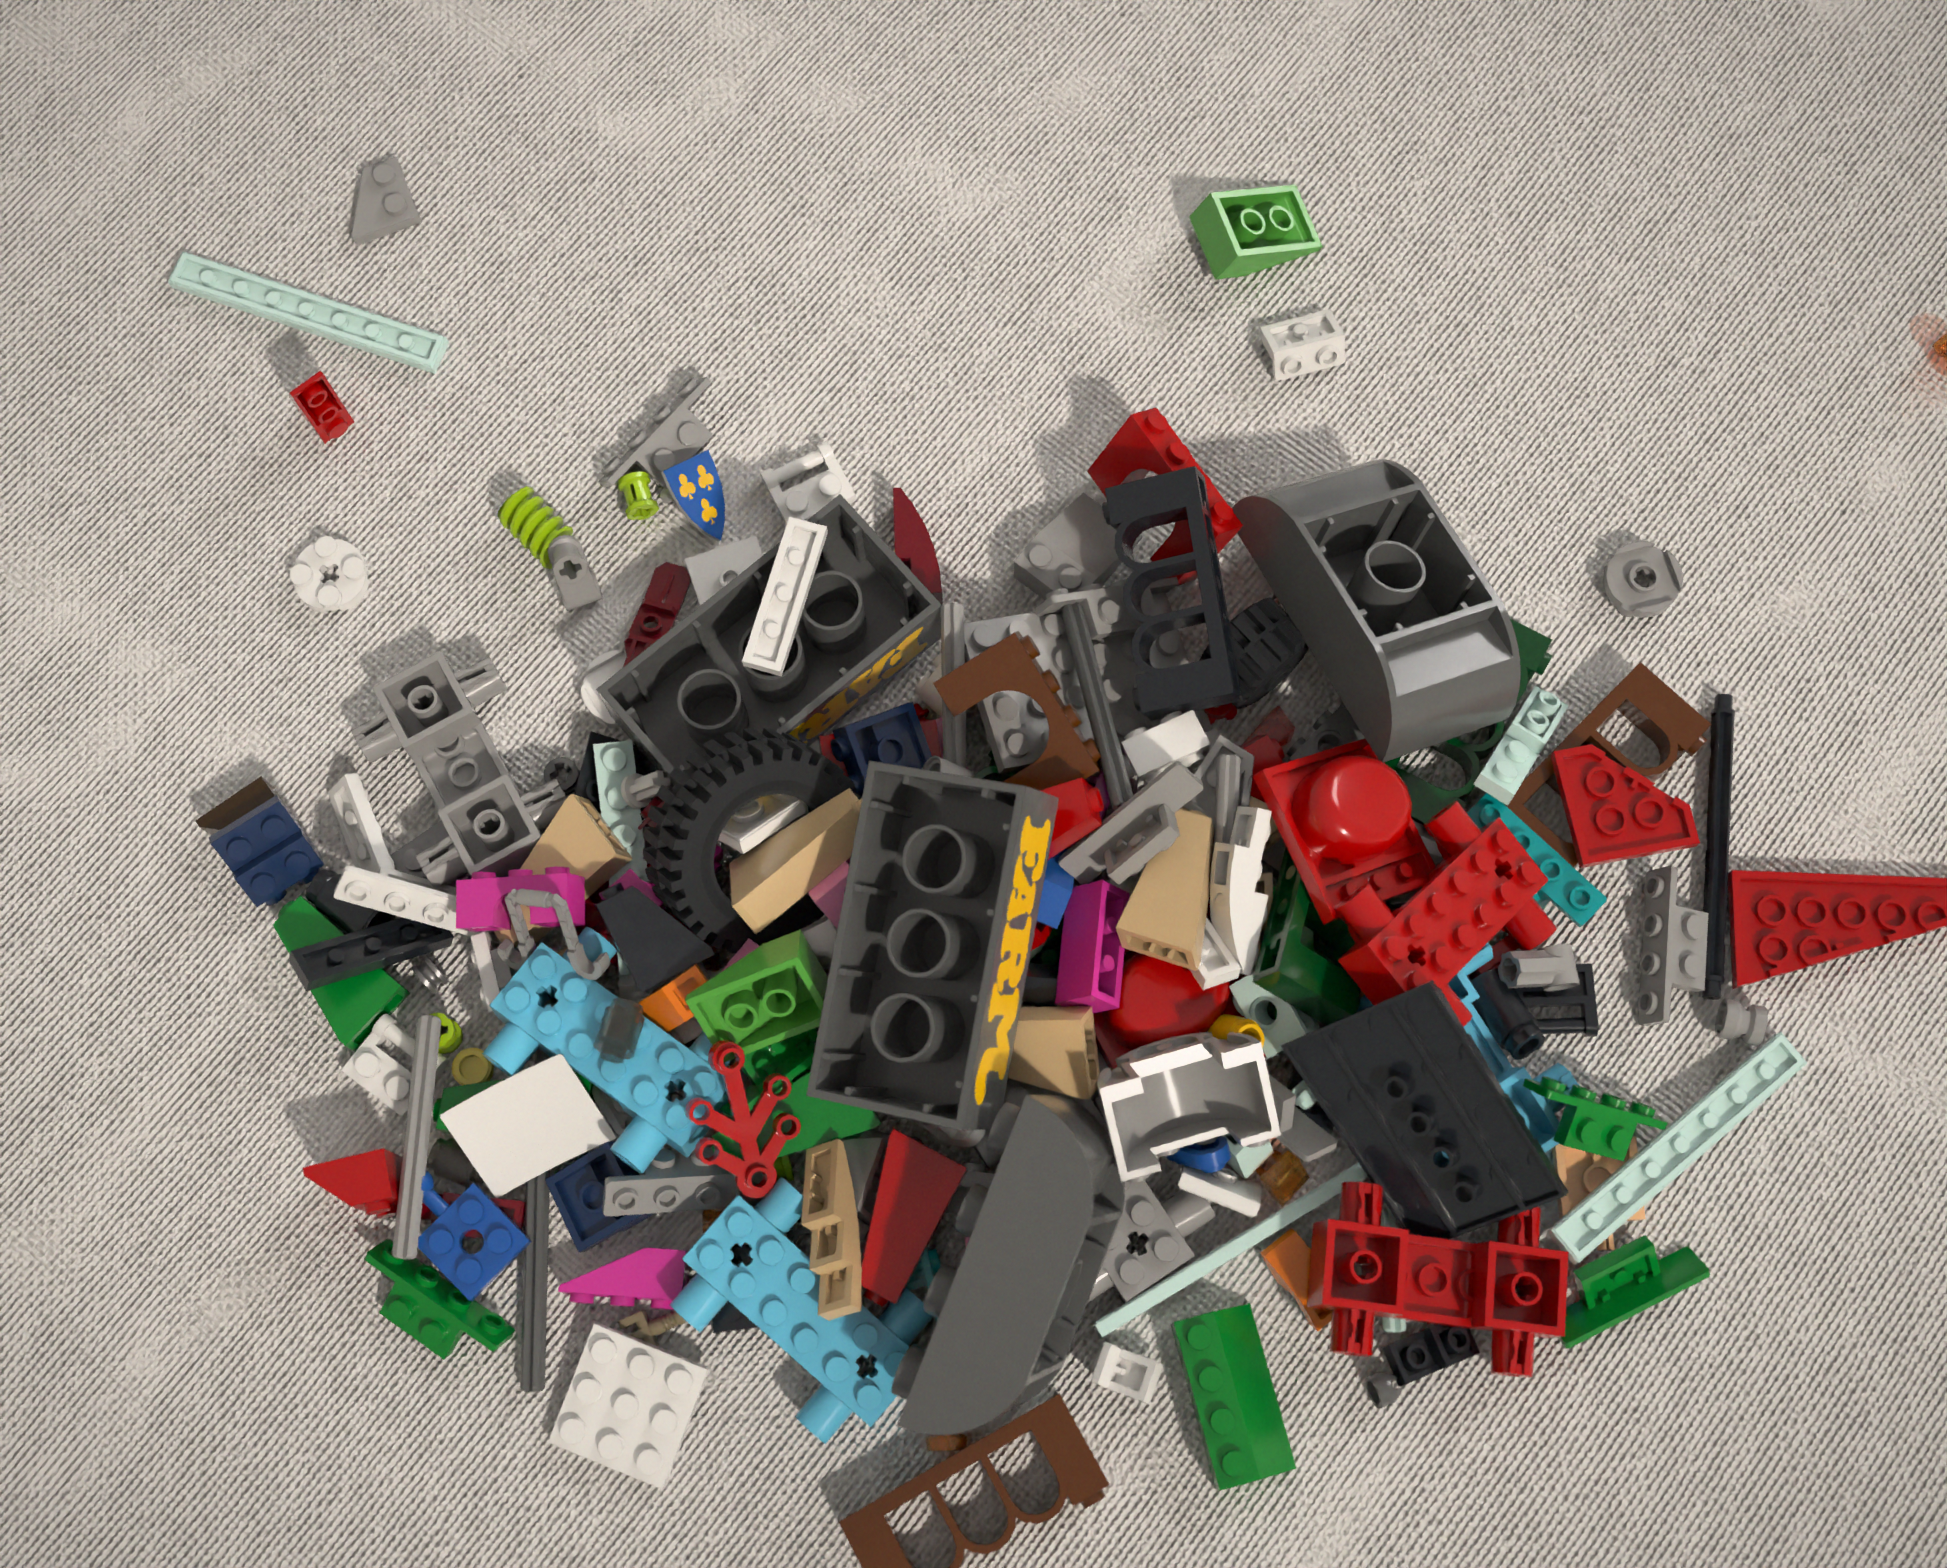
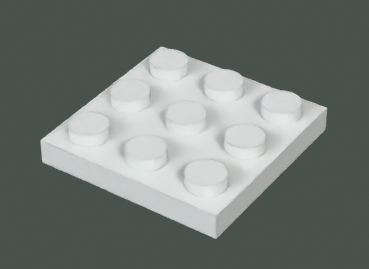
M594 1323L548 1443L663 1489L670 1476L711 1368L601 1323Z

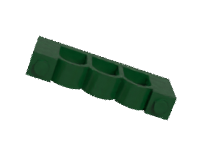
M1510 619L1516 635L1520 656L1521 675L1517 704L1525 693L1527 684L1533 675L1537 673L1542 676L1549 664L1552 655L1546 651L1552 639ZM1504 720L1488 726L1489 740L1482 744H1469L1457 738H1452L1429 746L1453 759L1462 767L1465 772L1466 782L1465 786L1458 790L1447 791L1438 788L1397 767L1401 757L1385 762V764L1398 773L1408 788L1412 802V820L1424 825L1433 815L1456 800L1463 809L1465 808L1467 802L1464 800L1474 789L1475 785L1473 784L1481 772L1479 760L1487 757L1502 737L1505 726Z
M1285 847L1253 983L1322 1024L1328 1025L1356 1013L1360 1005L1359 995L1361 989L1338 961L1355 944V941L1350 935L1347 923L1340 918L1323 924L1287 847ZM1303 926H1306L1328 941L1333 949L1335 964L1300 944Z

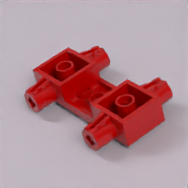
M1456 800L1441 809L1424 824L1429 835L1435 839L1438 850L1444 859L1427 874L1430 880L1403 906L1391 912L1372 886L1367 883L1343 899L1335 907V910L1340 918L1347 923L1350 935L1355 941V944L1338 961L1373 1005L1433 980L1436 986L1442 990L1464 1027L1472 1019L1473 1015L1448 983L1500 930L1508 933L1522 951H1529L1549 938L1556 931L1557 927L1533 898L1549 880L1500 817L1478 828Z
M1342 1182L1339 1220L1325 1219L1313 1223L1307 1307L1332 1310L1329 1352L1371 1357L1374 1317L1380 1316L1492 1331L1490 1373L1532 1378L1535 1337H1565L1568 1252L1539 1248L1541 1209L1535 1207L1498 1221L1497 1242L1471 1243L1413 1235L1409 1234L1407 1229L1381 1226L1383 1186L1365 1182ZM1354 1262H1356V1266H1361V1275H1356ZM1515 1287H1519V1296L1515 1292Z

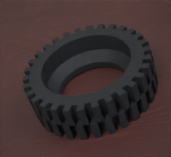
M754 728L743 729V738L733 731L723 734L724 746H721L713 739L703 744L707 753L704 757L692 751L684 758L691 767L685 773L675 767L669 774L671 778L677 781L673 788L670 790L661 785L656 794L664 801L662 808L651 805L647 815L657 823L656 827L644 828L643 838L652 845V847L642 848L643 859L651 865V867L645 869L647 879L655 885L652 887L655 895L663 902L668 911L703 941L706 940L711 946L721 949L723 946L728 952L735 954L748 939H751L760 946L812 924L816 917L822 918L825 914L807 893L763 930L755 934L732 907L731 898L722 891L715 876V848L727 822L746 804L763 796L785 794L797 797L808 806V812L810 813L848 788L851 790L855 788L852 780L843 774L844 771L838 765L803 741L785 732L779 734L773 729L763 728L762 734ZM852 791V792L856 795V797L860 800V799H861L860 795H858L857 793H855L854 791Z

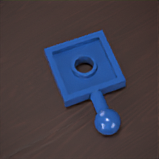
M426 1170L425 1176H422V1202L438 1218L419 1236L418 1248L469 1301H473L532 1240L475 1183L453 1204L449 1205L433 1190V1177ZM471 1230L479 1231L484 1239L483 1247L475 1254L467 1253L462 1245L464 1235Z

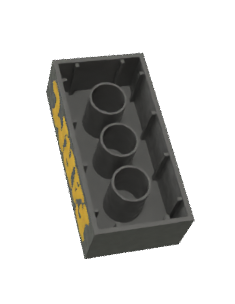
M841 494L807 520L827 526L828 534L782 676L745 667L742 663L781 543L779 542L596 689L613 720L657 771H663L664 778L670 779V786L672 788L677 782L669 776L672 770L677 767L685 773L691 767L684 759L687 755L694 751L699 756L704 757L707 754L703 747L704 743L713 739L721 746H724L723 734L732 731L743 738V729L754 728L761 734L763 728L773 729L779 734H782V732L790 734L810 746L818 739V736L825 734L941 638V603Z
M869 761L806 1096L958 1130L992 1128L994 1120L1003 1106L1059 802L1058 797L1027 786Z

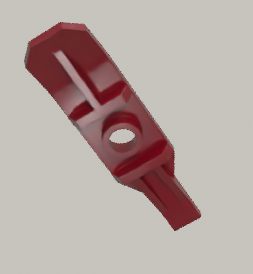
M666 562L655 568L645 597L624 640L627 657L623 667L673 628L691 583V577L685 567ZM654 622L658 624L654 628H647L644 626L646 623Z

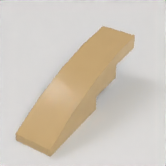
M835 1139L806 1149L801 1225L812 1231L809 1270L820 1275L818 1315L828 1321L861 1311L862 1289L859 1225L853 1184L844 1143L840 1139Z

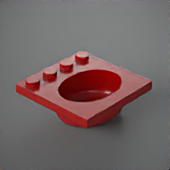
M1365 738L1263 769L1253 776L1269 811H1272L1271 815L1323 924L1340 919L1335 907L1352 892L1367 883L1372 886L1383 902L1420 889L1430 880L1427 874L1436 866L1412 820V802L1408 788L1394 769L1385 764V762L1378 760Z
M1125 949L1119 1008L1093 1013L1096 1045L1108 1068L1113 1071L1117 1068V1058L1144 1045L1180 1035L1208 1032L1209 1028L1221 1015L1229 1014L1245 1018L1236 1010L1232 1000L1234 995L1229 988L1230 985L1242 979L1240 974L1237 979L1202 990L1188 968Z

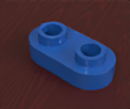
M1219 1136L1215 1142L1210 1144L1198 1145L1195 1143L1181 1147L1177 1153L1166 1156V1158L1179 1165L1199 1169L1204 1173H1214L1225 1167V1163L1231 1158V1152L1227 1138Z

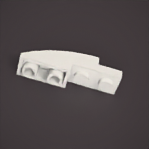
M1238 806L1230 843L1215 842L1210 875V913L1212 926L1241 967L1240 974L1251 976L1253 966L1259 955L1258 941L1261 927L1267 918L1266 904L1268 895L1255 892V887L1262 874L1261 860L1265 842L1268 840L1271 832L1270 818L1272 811Z

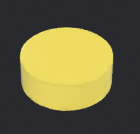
M467 1048L455 1056L452 1063V1074L460 1085L491 1080L494 1073V1065L482 1055L483 1050Z

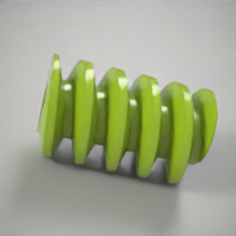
M526 486L512 494L503 503L498 511V518L504 528L510 529V533L514 538L520 539V543L524 548L530 549V553L534 558L540 559V563L544 568L552 569L548 556L549 544L558 536H572L574 531L570 526L561 528L564 522L560 516L552 518L553 509L550 506L543 507V499L540 496L533 497L534 490L530 486Z

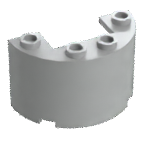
M1201 1032L1159 1040L1120 1056L1116 1059L1117 1068L1113 1071L1110 1068H1104L1097 1080L1121 1182H1140L1149 1178L1152 1173L1162 1171L1160 1163L1154 1155H1173L1181 1147L1195 1143L1198 1145L1210 1144L1215 1142L1219 1136L1230 1133L1241 1147L1263 1146L1269 1142V1139L1281 1136L1262 1044L1256 1038L1245 1034L1230 1032L1227 1034V1039H1217L1212 1036V1032Z

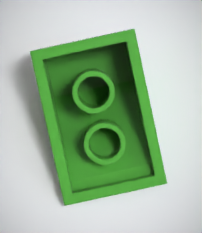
M1296 185L1211 192L1189 216L1215 280L1244 277L1317 252L1323 247Z
M800 929L762 944L686 995L685 1001L712 1046L718 1041L729 1040L738 1044L743 1049L744 1054H748L819 1027L828 976ZM733 1052L727 1053L724 1056L723 1063L735 1059V1054Z

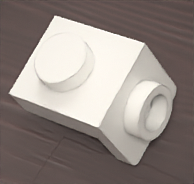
M1105 1342L1102 1350L1094 1358L1091 1381L1105 1389L1150 1405L1163 1364Z

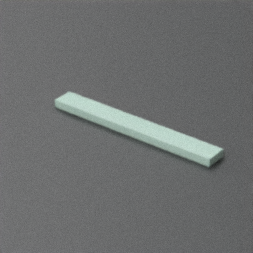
M183 251L168 280L169 285L174 289L436 374L449 345V341L445 336Z
M1782 1032L1775 1033L1546 1232L1562 1251L1568 1252V1259L1572 1264L1579 1263L1807 1064L1806 1060Z
M1359 1163L1353 1165L1094 1323V1329L1100 1339L1104 1338L1341 1194L1342 1182H1361L1368 1176Z

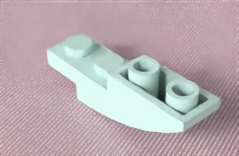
M1535 685L1473 785L1508 806L1569 705L1560 701L1553 693L1544 691Z

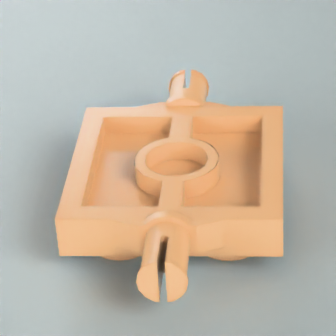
M1632 1137L1624 1161L1566 1147L1561 1144H1557L1552 1148L1554 1168L1569 1192L1566 1196L1557 1199L1559 1220L1638 1152L1636 1137ZM1644 1206L1627 1221H1642L1646 1219ZM1613 1233L1597 1246V1251L1615 1250Z

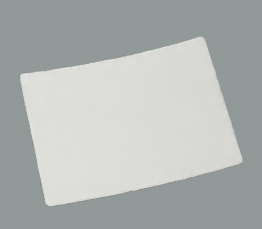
M562 1054L529 1067L470 1097L440 1115L441 1120L495 1198L503 1196L514 1188L580 1154L616 1139L615 1133Z

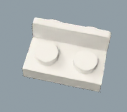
M1331 309L1260 327V337L1272 359L1273 376L1276 381L1345 363V334Z

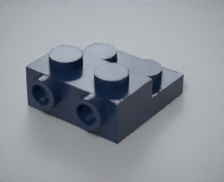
M912 701L832 730L835 739L831 740L832 753L839 762H844L849 775L847 777L855 785L852 791L860 795L861 798L863 796L869 761L922 769L926 761L932 757Z
M278 795L209 837L210 844L233 872L234 879L256 907L263 903H266L268 906L277 904L286 896L287 888L298 881L301 884L312 882L313 877L320 872L319 868L324 866L319 850Z
M615 1141L604 1143L545 1180L578 1253L590 1250L616 1233L627 1231L655 1214L604 1216L602 1204L605 1179L607 1177L640 1175L639 1172L620 1160L610 1150Z

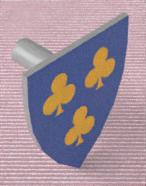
M706 450L661 472L667 488L660 491V498L666 504L675 501L677 507L689 520L690 524L692 523L703 534L719 542L721 541L725 524V501L716 466L709 450Z

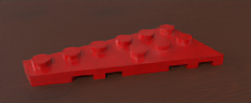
M1731 870L1728 873L1732 990L1947 927V878Z

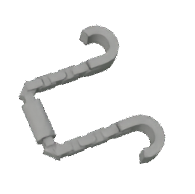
M514 888L504 898L519 942V951L515 949L513 942L505 939L497 948L501 960L509 967L519 970L536 949L533 936L529 934L520 905L542 908L553 907L556 910L568 948L567 955L572 968L577 974L589 980H596L609 967L610 958L607 952L601 953L594 963L587 958L583 945L578 940L567 902L558 894L530 889L516 890Z

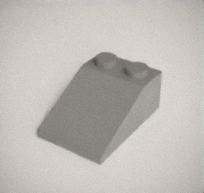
M1083 492L1040 530L1014 560V578L1044 600H1046V594L1058 589L1067 588L1068 592L1072 593L1091 584H1100L1101 588L1122 563L1114 548L1117 531L1111 525H1107L1102 506ZM1141 534L1136 538L1133 549L1142 539Z

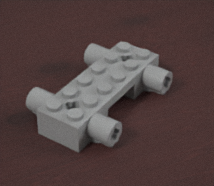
M439 651L372 687L384 711L351 731L359 748L370 764L403 747L415 763L439 809L437 813L449 836L416 854V858L431 885L436 889L467 871L471 877L474 872H495L497 878L508 877L509 870L520 869L543 835L541 831L548 827L567 796L556 778L523 796L518 790L475 710V707L508 690L491 658L488 656L466 669L455 672L442 651Z
M1098 1049V1062L1101 1073L1108 1066ZM1013 1079L1007 1082L1003 1105L1009 1102L1021 1107L1025 1095H1063L1086 1108L1108 1132L1107 1123L1092 1102L1094 1098L1100 1096L1099 1089L1095 1091L1090 1099H1080ZM985 1129L983 1138L973 1147L986 1167L991 1169L1000 1162L1002 1156L987 1150V1141L991 1129ZM1145 1180L1140 1182L1125 1181L1123 1213L1088 1303L1113 1287L1123 1304H1125L1190 1261L1195 1255L1184 1238L1216 1217L1208 1200L1182 1189L1160 1204ZM1135 1235L1137 1239L1142 1237L1146 1241L1143 1247L1145 1254L1139 1256L1137 1251L1133 1254L1127 1251L1126 1248L1130 1243V1236Z

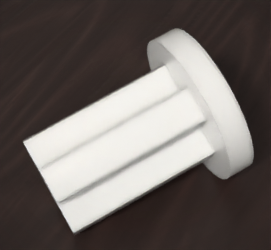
M661 770L645 776L637 773L628 775L621 784L622 797L630 807L641 809L646 807L653 797L657 796L656 794L661 785L665 787L670 786V779L664 778L663 771Z

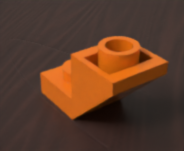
M694 964L669 983H664L638 1001L632 1008L667 1033L694 1016L685 1001V997L706 983L708 979L699 966Z
M1291 1228L1261 1251L1260 1254L1276 1282L1294 1296L1308 1323L1315 1330L1319 1331L1332 1321V1310L1307 1307L1311 1249L1298 1233Z

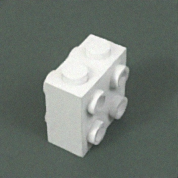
M1193 710L1184 714L1181 711L1173 712L1161 719L1160 725L1149 730L1141 727L1131 731L1124 737L1125 740L1121 742L1120 748L1133 794L1141 790L1175 761H1180L1189 771L1195 774L1208 754L1211 744Z

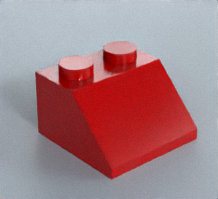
M382 1148L302 1167L305 1177L349 1206L365 1211L366 1215L376 1214L377 1219L396 1216L402 1156Z

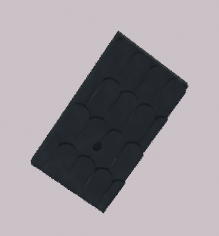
M1433 980L1281 1045L1372 1184L1383 1186L1382 1199L1401 1228L1409 1230V1234L1452 1239L1562 1198L1569 1193L1537 1139H1534L1511 1098L1503 1091L1470 1033L1465 1031L1442 990L1436 986ZM1442 1151L1449 1156V1159L1443 1156Z

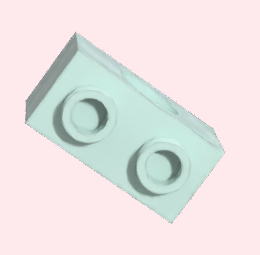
M1254 971L1251 973V976H1245L1230 985L1229 988L1234 995L1232 1000L1236 1010L1245 1018L1255 1021L1263 1031L1264 1046L1262 1049L1268 1059L1285 1053L1281 1045L1320 1027L1316 1019L1253 983ZM1269 1001L1277 1009L1276 1020H1273L1267 1012Z

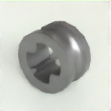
M426 955L423 957L424 962L422 965H414L411 969L422 983L435 994L438 992L437 987L439 984L443 983L446 985L450 981L434 961Z

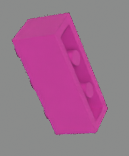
M1104 880L1073 887V892L1064 913L1056 1004L1063 1007L1092 1006L1093 1013L1119 1008L1125 948L1121 946L1116 925L1129 901L1130 893Z

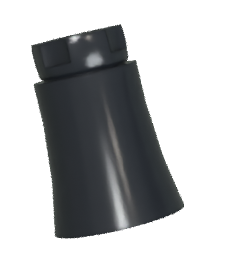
M323 869L318 872L306 889V899L314 904L318 911L334 921L348 934L395 920L396 915L335 899L334 890L342 874H337L333 870L327 871Z
M1498 968L1488 970L1471 981V984L1480 996L1472 1004L1502 1049L1508 1051L1515 1060L1527 1058L1543 1045L1545 1037L1538 1027V1021L1528 1010L1515 988H1508L1506 983L1500 981Z

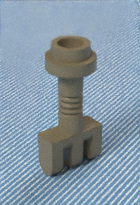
M642 1310L618 1321L620 1329H626L636 1323L638 1331L629 1335L638 1339L642 1338L643 1341L660 1347L656 1336L687 1321L675 1310L662 1315V1317L659 1316L649 1320L646 1310Z

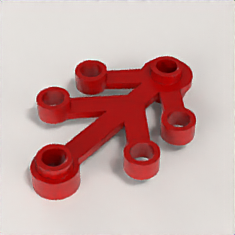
M721 1040L711 1047L708 1061L712 1069L723 1074L733 1120L715 1111L712 1105L703 1098L691 1099L686 1105L685 1114L693 1123L697 1125L706 1124L738 1142L742 1159L723 1151L721 1144L710 1137L702 1138L697 1142L695 1155L704 1164H716L734 1174L737 1188L744 1195L750 1198H760L767 1195L776 1183L777 1173L773 1164L787 1140L795 1138L800 1132L801 1125L797 1117L786 1112L778 1114L773 1120L772 1127L774 1131L759 1153L756 1138L777 1101L785 1099L790 1094L791 1082L787 1077L779 1073L770 1074L765 1079L763 1084L764 1090L750 1113L740 1072L745 1062L744 1051L738 1044L732 1041ZM729 1052H733L735 1054L734 1063L730 1066H725L723 1063L724 1056ZM777 1080H782V1090L779 1093L773 1094V1083ZM704 1104V1115L700 1118H695L693 1115L695 1107ZM787 1119H791V1129L786 1133H782V1123ZM709 1144H713L715 1147L714 1154L709 1158H704V1148ZM757 1171H762L763 1178L761 1182L753 1185L751 1181L753 1174Z

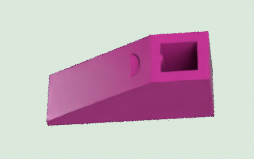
M645 1247L559 1285L558 1292L569 1294V1302L594 1304V1296L610 1297V1305L634 1307L635 1299L651 1300L650 1308L674 1310L670 1303L689 1283L690 1266L682 1260L687 1251Z

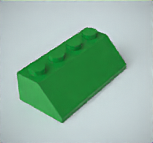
M1250 1303L1213 1311L1170 1324L1215 1490H1225L1297 1469Z

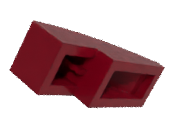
M893 488L895 554L942 605L940 569L934 545L927 528L915 506L901 488Z

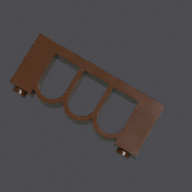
M1640 662L1553 751L1593 744L1604 751L1606 757L1624 768L1628 766L1650 781L1655 782L1685 752L1692 757L1707 741L1702 734L1712 724ZM1618 710L1656 745L1660 754L1659 766L1652 768L1639 767L1625 757L1597 730ZM1552 751L1522 782L1507 807L1572 867H1575L1578 860L1573 843L1559 838L1524 806L1545 783L1560 795L1550 757L1553 753Z
M1059 1393L839 1521V1524L862 1568H916L910 1561L886 1514L929 1490L956 1544L955 1558L948 1568H959L965 1556V1549L972 1553L989 1554L1000 1550L1008 1543L1016 1527V1518L1025 1523L1036 1524L1051 1520L1062 1510L1067 1497L1072 1506L1081 1502L1083 1508L1086 1509L1106 1497L1102 1489L1110 1484ZM1030 1430L1051 1465L1059 1484L1055 1503L1047 1511L1038 1514L1027 1513L1016 1506L988 1456ZM979 1460L982 1462L1003 1501L1008 1514L1007 1527L1004 1533L997 1540L987 1544L976 1543L966 1537L937 1485Z

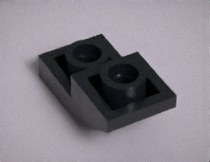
M1440 1324L1381 1347L1393 1375L1397 1378L1398 1387L1480 1353L1470 1328Z

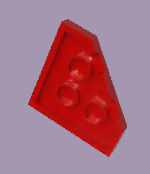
M1593 744L1553 751L1550 755L1579 868L1687 849L1700 844L1689 804L1676 796L1672 798L1653 786L1654 782L1630 767L1626 766L1624 768L1606 757V753Z

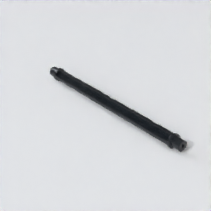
M1730 694L1715 695L1714 709L1711 710V757L1709 762L1707 850L1705 856L1703 912L1708 913L1705 990L1702 991V998L1708 1000L1721 999V985L1725 981L1724 943L1727 916L1735 710L1732 709L1733 696Z

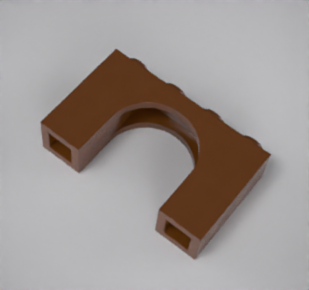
M1017 631L938 679L933 684L953 717L963 713L988 696L1001 691L1024 693L1041 706L1049 724V738L1046 748L1035 762L1003 780V783L1027 786L1040 791L1081 777L1085 780L1101 769L1099 749L1092 737L1086 740L1079 730L1078 726L1082 724V720L1073 705L1069 703L1065 706L1057 694L1061 690V686L1050 669L1043 671L1036 659L1040 652L1032 638L1028 634L1022 637L1021 633Z

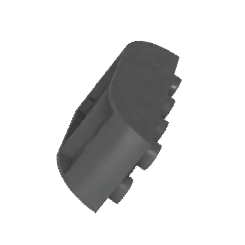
M1387 459L1372 460L1245 497L1232 507L1234 514L1243 524V527L1237 534L1295 627L1301 633L1305 643L1378 760L1387 762L1509 718L1519 693L1521 669L1517 639L1507 610L1422 481L1409 469Z
M1025 1095L1021 1107L1006 1102L997 1114L988 1137L987 1150L1002 1157L990 1187L988 1188L978 1183L973 1184L960 1207L955 1230L970 1237L958 1269L943 1264L937 1271L928 1289L923 1311L938 1318L926 1350L912 1345L905 1353L896 1371L892 1383V1394L906 1400L897 1426L909 1431L929 1435H952L976 1429L1038 1395L1062 1369L1123 1213L1125 1200V1181H1120L1108 1132L1094 1115L1070 1098L1063 1095Z

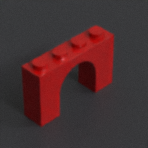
M1157 407L1131 414L1087 470L1106 497L1105 488L1144 479L1149 471L1160 475L1195 466L1205 477L1218 554L1243 527V524L1234 514L1233 509L1212 484L1211 479L1204 473L1190 454L1189 449L1182 443ZM1188 519L1175 522L1172 533L1150 558L1152 562L1193 552ZM1197 571L1172 577H1177L1179 585L1197 579L1198 575Z

